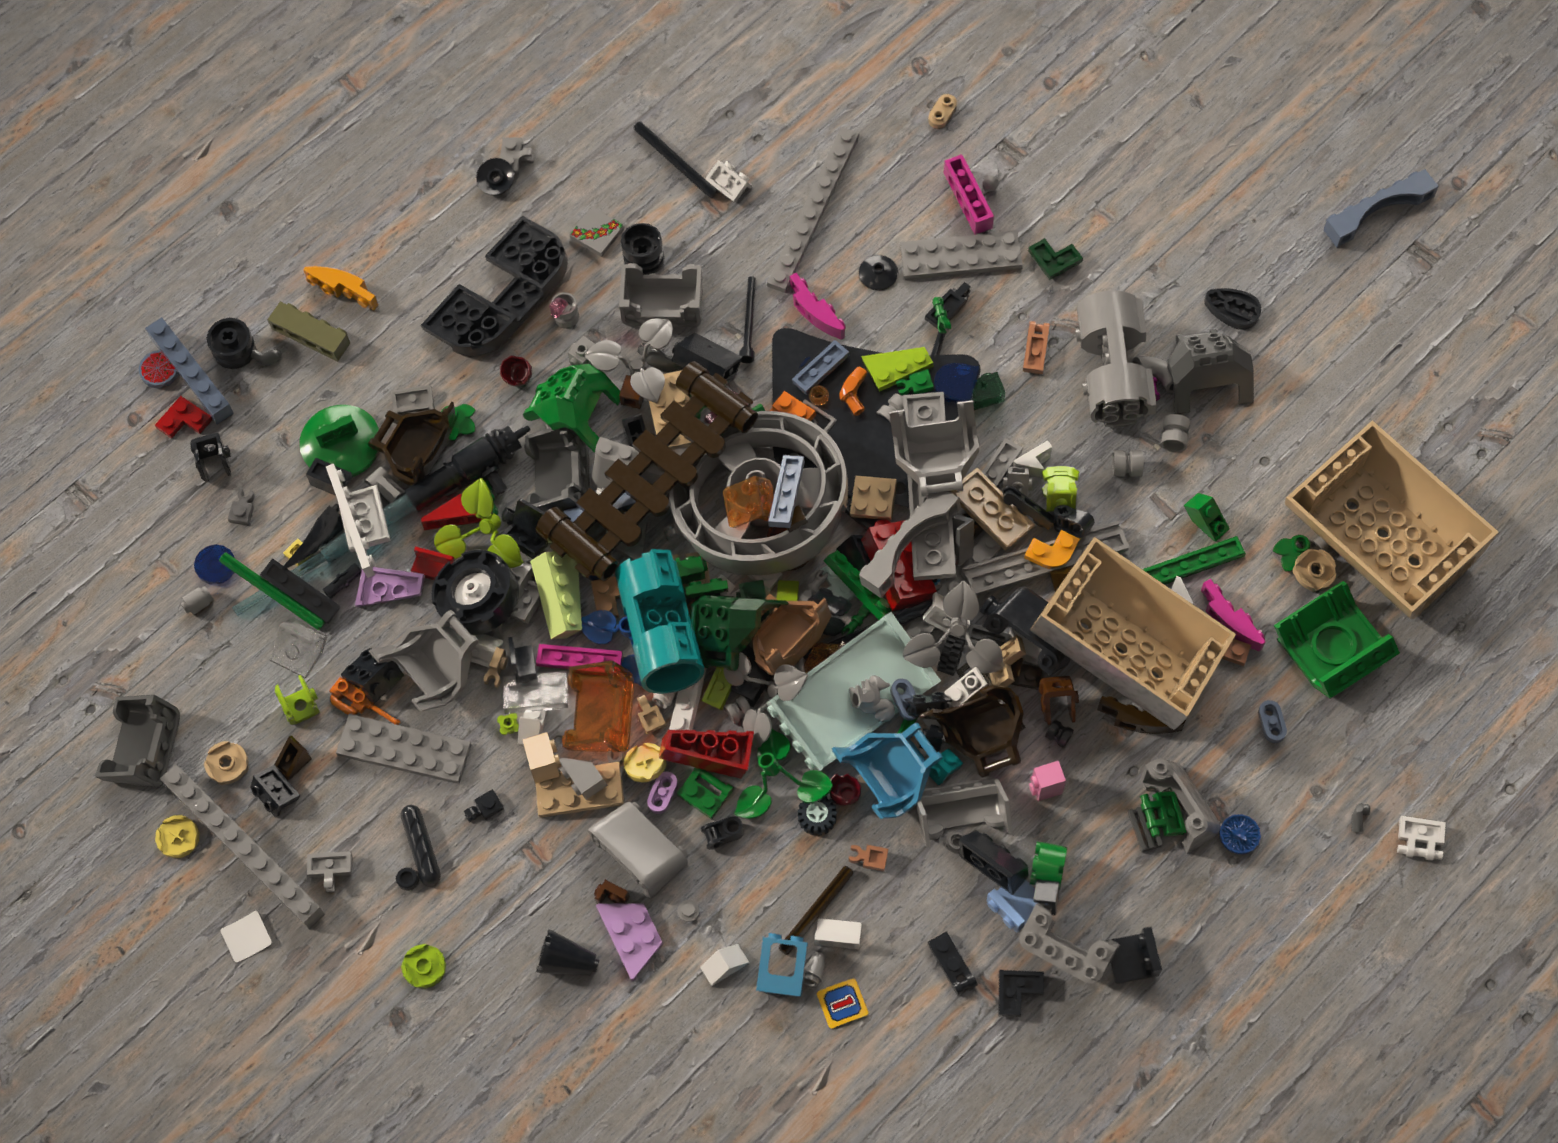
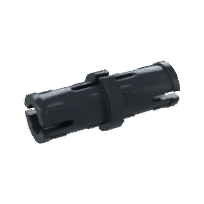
M353 563L343 573L337 574L336 578L322 590L332 599L342 589L348 588L350 586L349 583L358 577L362 570L356 563Z

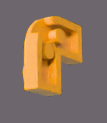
M1063 530L1060 531L1053 547L1033 538L1024 558L1046 569L1066 565L1080 539Z

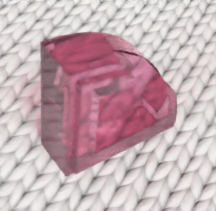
M556 298L549 305L551 316L559 318L567 307L568 302L562 298Z

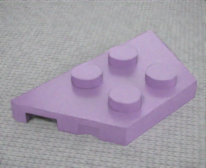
M597 904L596 908L631 981H634L642 968L649 963L653 954L663 945L644 904Z

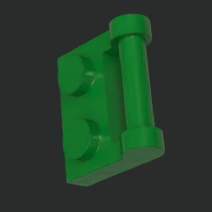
M694 768L692 774L677 792V796L712 820L731 795L734 787L730 784L726 785L706 770ZM699 777L703 778L722 791L720 796H717L698 783L697 779Z

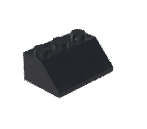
M975 830L959 839L961 858L1011 895L1028 878L1029 872L1026 862L1020 858H1014L1004 846L996 845L986 833L981 834Z

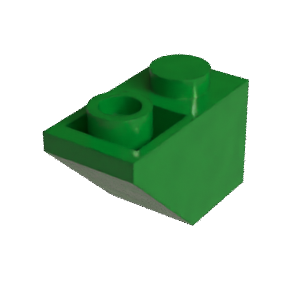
M1197 493L1183 505L1192 522L1213 541L1216 542L1230 529L1213 497Z

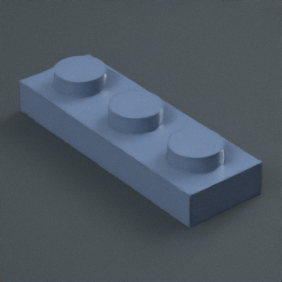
M834 340L792 379L793 384L807 395L850 356L849 351Z

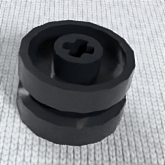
M224 318L214 323L208 330L206 337L207 345L219 365L228 369H237L250 363L252 360L251 353L256 349V344L245 322L237 318Z

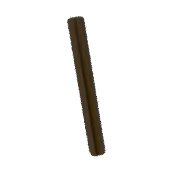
M844 866L784 940H790L791 936L803 937L853 876L851 868ZM780 944L779 950L783 954L788 955L795 946Z

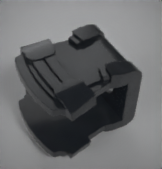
M218 432L191 440V452L194 454L195 465L202 480L205 482L209 481L204 458L218 454L227 475H231L228 457H231L228 445H224ZM208 444L214 445L213 447L205 448Z
M824 587L820 588L815 595L807 600L819 604L825 598L833 616L845 615L852 606L850 600L842 596L837 597L833 595L831 590ZM831 617L823 634L834 637L842 632L845 623L839 618Z

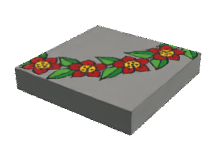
M591 207L569 236L570 239L602 257L624 230V225Z

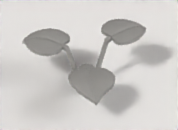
M651 319L641 325L639 336L642 341L647 342L641 359H634L628 363L620 355L621 346L611 340L600 341L591 346L586 352L585 358L596 369L605 372L614 370L618 366L620 359L626 365V368L630 369V382L633 390L641 397L657 403L664 388L665 378L663 373L656 368L646 369V355L649 345L656 350L667 346L672 338V323L668 319Z
M962 581L957 587L952 589L944 598L943 609L952 619L950 628L947 629L942 638L935 643V639L931 634H919L907 643L903 652L905 660L918 667L928 668L934 666L940 659V650L937 647L943 643L949 634L956 637L964 635L969 647L972 649L966 655V661L972 669L977 667L981 673H993L1004 667L1002 651L996 642L990 639H982L975 646L971 642L969 632L967 631V620L975 618L979 610V602L975 592L965 581Z
M741 652L739 653V667L736 671H729L724 668L725 678L731 685L740 686L744 680L769 685L768 695L772 698L778 695L783 701L793 700L803 688L808 677L807 673L791 665H781L775 672L774 681L751 678L747 676L752 669L751 663ZM767 704L759 707L758 711L749 709L743 719L744 732L754 731L752 744L758 748L769 738L772 731L770 717L766 713H762L765 708L769 707Z

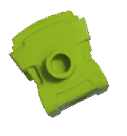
M1053 466L1043 470L1042 476L1044 481H1047V484L1041 489L1047 500L1046 512L1054 511V508L1059 505H1067L1075 509L1078 489L1076 488L1075 481H1078L1079 471L1074 467Z
M301 675L298 677L303 689L286 697L283 695L279 685H275V694L283 708L282 710L286 715L287 721L291 725H296L320 713L315 702L318 696L314 688H309ZM299 701H305L307 704L306 708L302 711L295 709V705Z

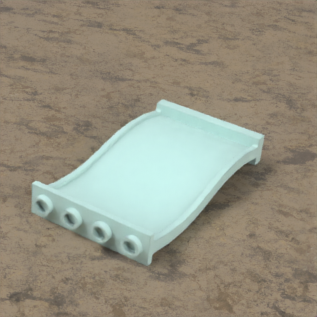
M892 612L886 614L807 673L808 677L803 688L793 700L783 701L776 695L766 702L769 706L767 707L769 714L773 718L777 717L781 723L779 725L780 729L786 736L790 735L794 741L792 742L793 747L798 753H803L806 758L804 761L810 770L821 771L837 759L832 752L833 747H849L884 723L876 719L874 714H867L853 707L849 688H855L856 685H859L862 689L861 681L870 679L873 675L880 677L886 683H890L889 687L880 690V698L888 699L893 703L895 715L899 711L890 693V688L894 681L897 679L908 680L912 684L915 693L921 695L941 681L932 667H918L903 658L905 646L911 638ZM897 689L898 693L904 694L903 689Z

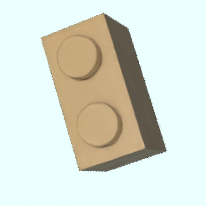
M547 732L523 739L535 784L559 777L558 768L562 766L558 754L554 755V752H557L554 739L549 740Z

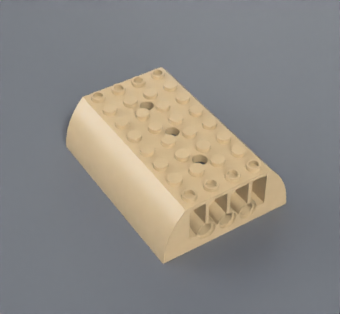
M1373 420L1285 499V505L1411 620L1418 617L1479 559L1498 534V531ZM1354 502L1357 505V509H1349L1346 503ZM1385 530L1388 533V537H1380L1377 531ZM1412 557L1418 559L1419 565L1414 566L1410 564L1408 559Z

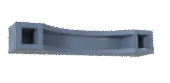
M1426 169L1420 172L1415 171L1408 178L1396 181L1391 187L1379 190L1374 196L1370 198L1365 197L1358 204L1346 207L1343 212L1329 216L1326 220L1324 232L1333 244L1339 247L1351 241L1360 224L1375 211L1396 204L1419 205L1435 197L1439 186Z
M162 317L145 328L150 339L178 371L217 425L234 414L230 404Z

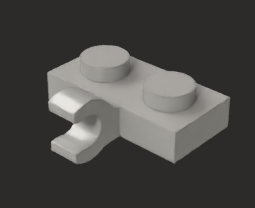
M503 137L500 158L510 163L514 170V175H519L520 161L534 162L533 149L524 148L522 150V138Z
M351 851L307 854L308 878L324 877L326 893L335 892V876L352 875Z

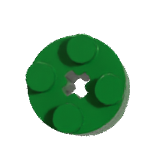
M1037 841L1035 854L1037 855H1035L1032 865V871L1035 872H1031L1030 885L1036 886L1037 879L1059 882L1060 890L1067 847Z

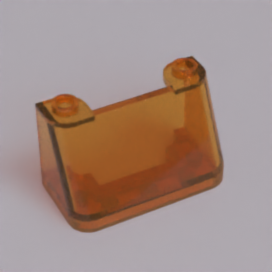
M613 660L569 667L567 682L577 692L574 730L568 729L562 736V747L569 751L626 752L630 744L634 691L632 673Z

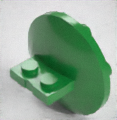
M334 405L324 408L307 421L301 432L299 446L302 458L309 468L315 458H318L351 472L353 477L367 470L379 454L378 451L368 446V442L371 438L375 437L379 428L373 417L359 407Z

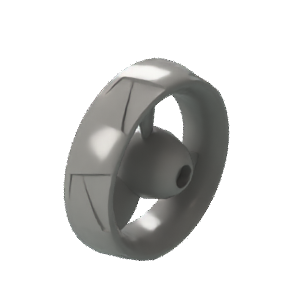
M758 411L757 421L749 431L742 433L737 428L730 427L721 436L725 440L726 448L719 457L711 458L705 453L694 465L698 472V478L692 486L685 488L677 483L669 491L670 507L677 527L698 554L709 564L736 575H769L792 570L811 560L820 553L832 538L840 523L842 513L845 512L847 507L848 476L841 451L831 436L818 425L805 418L785 412ZM758 447H782L796 451L810 459L818 468L803 469L795 506L800 505L801 508L811 509L805 516L808 523L790 533L787 530L767 538L742 539L749 525L756 527L769 526V516L781 465L770 459L757 458L753 449ZM722 463L732 471L727 481V494L734 511L725 517L714 529L700 515L698 511V497L707 477Z

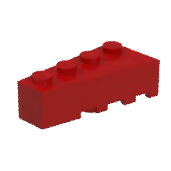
M668 730L662 738L659 759L741 779L748 771L754 731L737 732L728 730L727 732H715V730H707L706 732H696V730Z

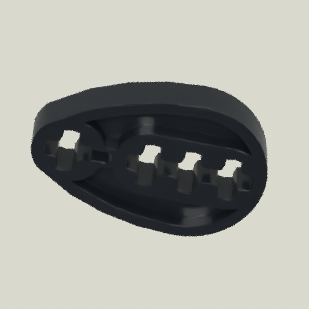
M1218 288L1207 291L1204 303L1209 311L1217 319L1230 327L1245 330L1253 327L1259 320L1261 304L1254 295L1248 292L1231 288ZM1213 297H1216L1217 299L1214 302H1212L1211 299ZM1232 304H1234L1235 307L1233 309H1230L1229 307ZM1241 308L1245 309L1242 313H1239ZM1250 312L1254 313L1252 317L1248 316Z

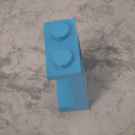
M769 933L768 937H763L756 991L802 996L808 943L804 942L803 937L791 936L790 940H784L782 935ZM773 943L797 947L795 972L792 977L773 975L768 972L771 945Z

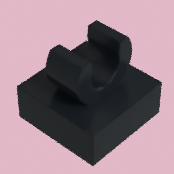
M931 724L930 730L923 728L922 733L935 751L940 752L944 733L938 732L939 726Z

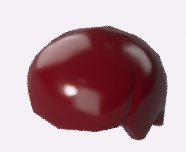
M512 355L503 360L500 366V376L507 384L521 387L530 381L532 366L528 360Z
M847 773L843 776L835 774L830 779L833 788L829 795L836 804L842 806L852 805L861 797V785L858 779L850 776V774Z

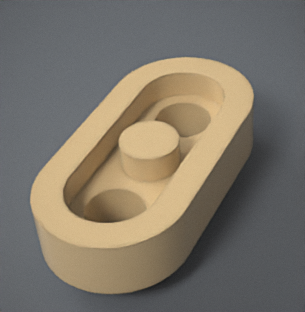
M944 94L939 97L929 113V124L931 127L941 129L947 125L957 107V100L954 96Z

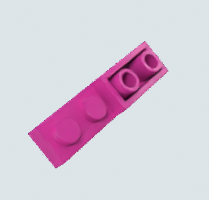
M797 273L791 275L790 287L795 292L793 294V304L797 310L821 331L841 340L845 338L846 326L841 318L838 319L836 317L833 306L827 304L825 299L818 301L816 295L808 290V285L804 278H800Z
M1211 579L1205 581L1201 592L1209 602L1206 609L1207 614L1236 634L1234 639L1250 644L1251 649L1261 651L1265 645V637L1260 630L1255 628L1251 616L1245 613L1242 608L1234 612L1232 603L1229 600H1225L1219 585L1214 584Z

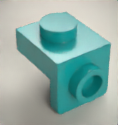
M949 748L940 753L943 758L931 768L929 774L937 785H941L947 776L960 769L963 765V762Z

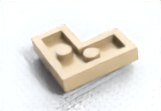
M1015 635L1000 647L1004 667L999 671L989 673L992 685L1007 687L1014 682L1011 665L1026 654L1023 639L1018 635Z

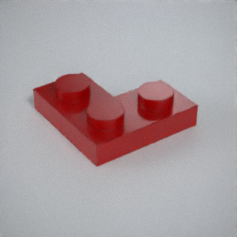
M180 396L158 420L155 427L172 439L184 424L201 434L213 419L211 415Z

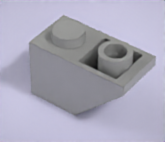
M561 758L559 760L563 765L560 768L566 779L571 777L574 782L571 787L578 796L582 794L587 800L607 786L592 762Z

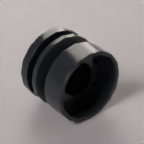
M647 223L633 224L626 228L620 240L624 264H637L642 268L643 275L659 271L665 259L659 230Z

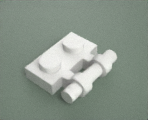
M1401 816L1398 839L1407 840V846L1398 845L1397 853L1405 854L1406 857L1411 858L1419 856L1431 861L1433 859L1442 860L1443 851L1435 850V845L1443 846L1446 822ZM1415 842L1427 843V848L1415 847Z

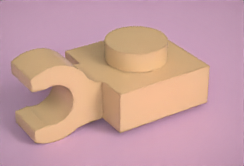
M496 647L489 664V670L484 676L485 684H488L491 678H495L494 686L496 688L499 687L501 683L499 675L508 663L504 649Z
M645 695L638 697V704L642 712L638 713V717L646 734L666 726L658 706L650 707Z

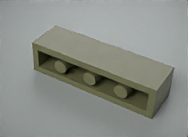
M280 301L267 319L272 330L337 362L350 345L346 331L341 328L336 329L325 320L314 318L309 312L304 311L303 313L290 303L285 304Z

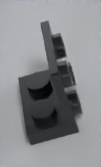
M1152 926L1143 928L1141 933L1137 935L1111 939L1120 944L1111 961L1116 984L1160 975L1162 967Z

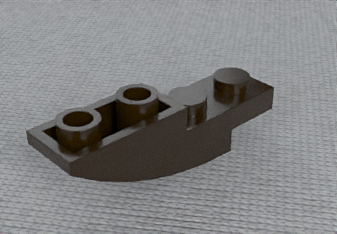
M1102 696L1097 708L1098 711L1116 718L1114 726L1140 733L1166 734L1182 731L1186 721L1184 720L1173 730L1146 710L1140 711L1134 705L1122 704L1111 696Z

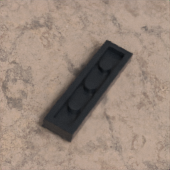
M272 558L260 576L329 624L341 608L340 605L290 570H282L283 565Z

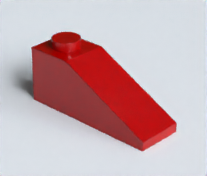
M459 494L422 517L421 523L424 530L442 528L446 525L459 526L479 523L484 518H477L476 513H468L462 505V494Z

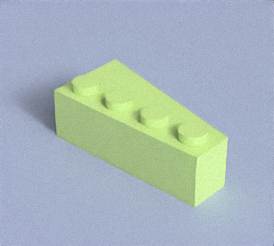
M544 552L531 560V565L551 639H567L582 630L579 572L575 569L578 563L567 554L561 558L555 552Z

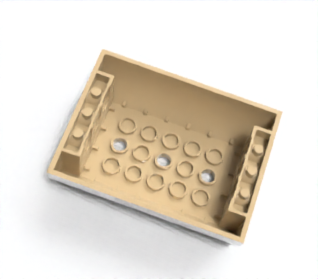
M1096 537L1089 543L1030 629L1034 634L1173 730L1189 715L1236 635ZM1081 623L1086 624L1088 629L1084 628ZM1116 647L1121 648L1124 653H1120ZM1152 672L1157 673L1159 678L1153 676Z

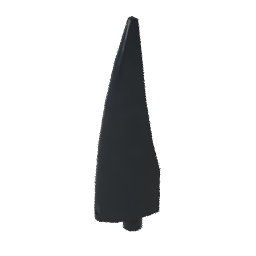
M335 504L333 507L329 505L317 518L302 545L281 568L282 570L301 562L318 551L344 528L342 517L339 514V504Z

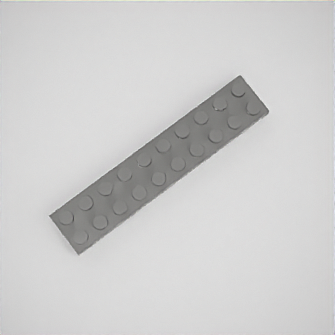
M944 392L903 395V406L907 424L913 426L946 421ZM908 475L911 517L916 507L922 505L927 500V496H921L920 485ZM951 519L946 524L937 525L924 531L911 541L914 581L956 577L953 522Z

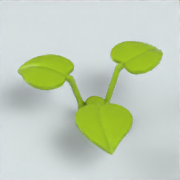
M480 478L467 487L461 497L462 505L468 513H476L477 518H484L480 521L479 527L461 535V531L456 525H446L436 533L434 546L442 554L453 556L456 559L461 557V554L466 551V543L463 539L478 531L484 534L492 533L490 541L493 545L487 551L499 555L509 568L521 566L524 562L516 541L511 536L505 534L496 537V534H498L497 529L501 527V519L498 515L491 514L494 507L493 499L488 486Z

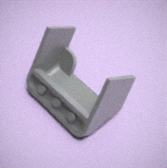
M996 778L924 789L922 798L916 805L921 834L926 848L931 847L930 840L938 839L943 834V829L985 822L992 829H999L1005 825L1008 833H1013L1009 800L1000 781Z

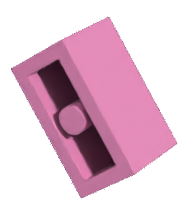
M1059 761L1034 768L1033 775L1030 777L1031 783H1029L1031 794L1033 796L1036 795L1038 802L1063 794L1066 779Z

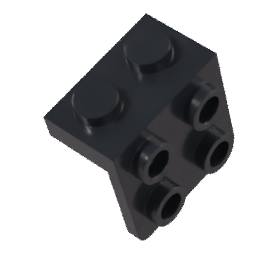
M519 499L516 504L513 523L500 535L511 536L518 544L520 552L534 559L548 545V542L536 533L537 523L546 512L524 499Z
M372 648L363 651L352 664H349L341 673L343 679L360 686L369 701L375 704L404 674L394 661L378 663L369 652Z

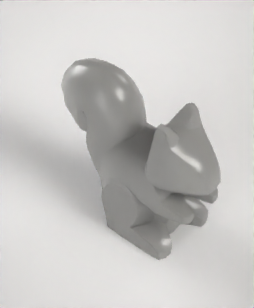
M873 675L870 679L861 681L862 689L859 685H856L855 688H849L853 707L867 714H874L875 718L880 722H889L893 718L895 713L893 703L888 699L880 698V690L889 687L890 683H886L880 677Z

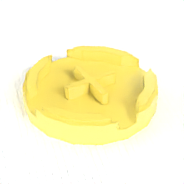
M643 743V746L633 747L624 758V768L628 777L642 783L658 778L666 767V760L659 759L660 747L652 743Z
M174 815L165 819L162 825L158 827L155 841L158 849L165 856L182 858L196 849L200 833L197 825L191 819L183 815Z

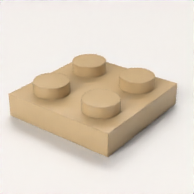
M856 476L850 516L892 520L897 480Z

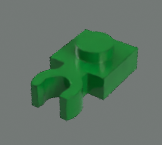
M928 369L910 374V380L908 381L904 379L896 381L897 387H905L903 390H899V395L901 396L907 395L910 391H913L914 394H921L934 390Z

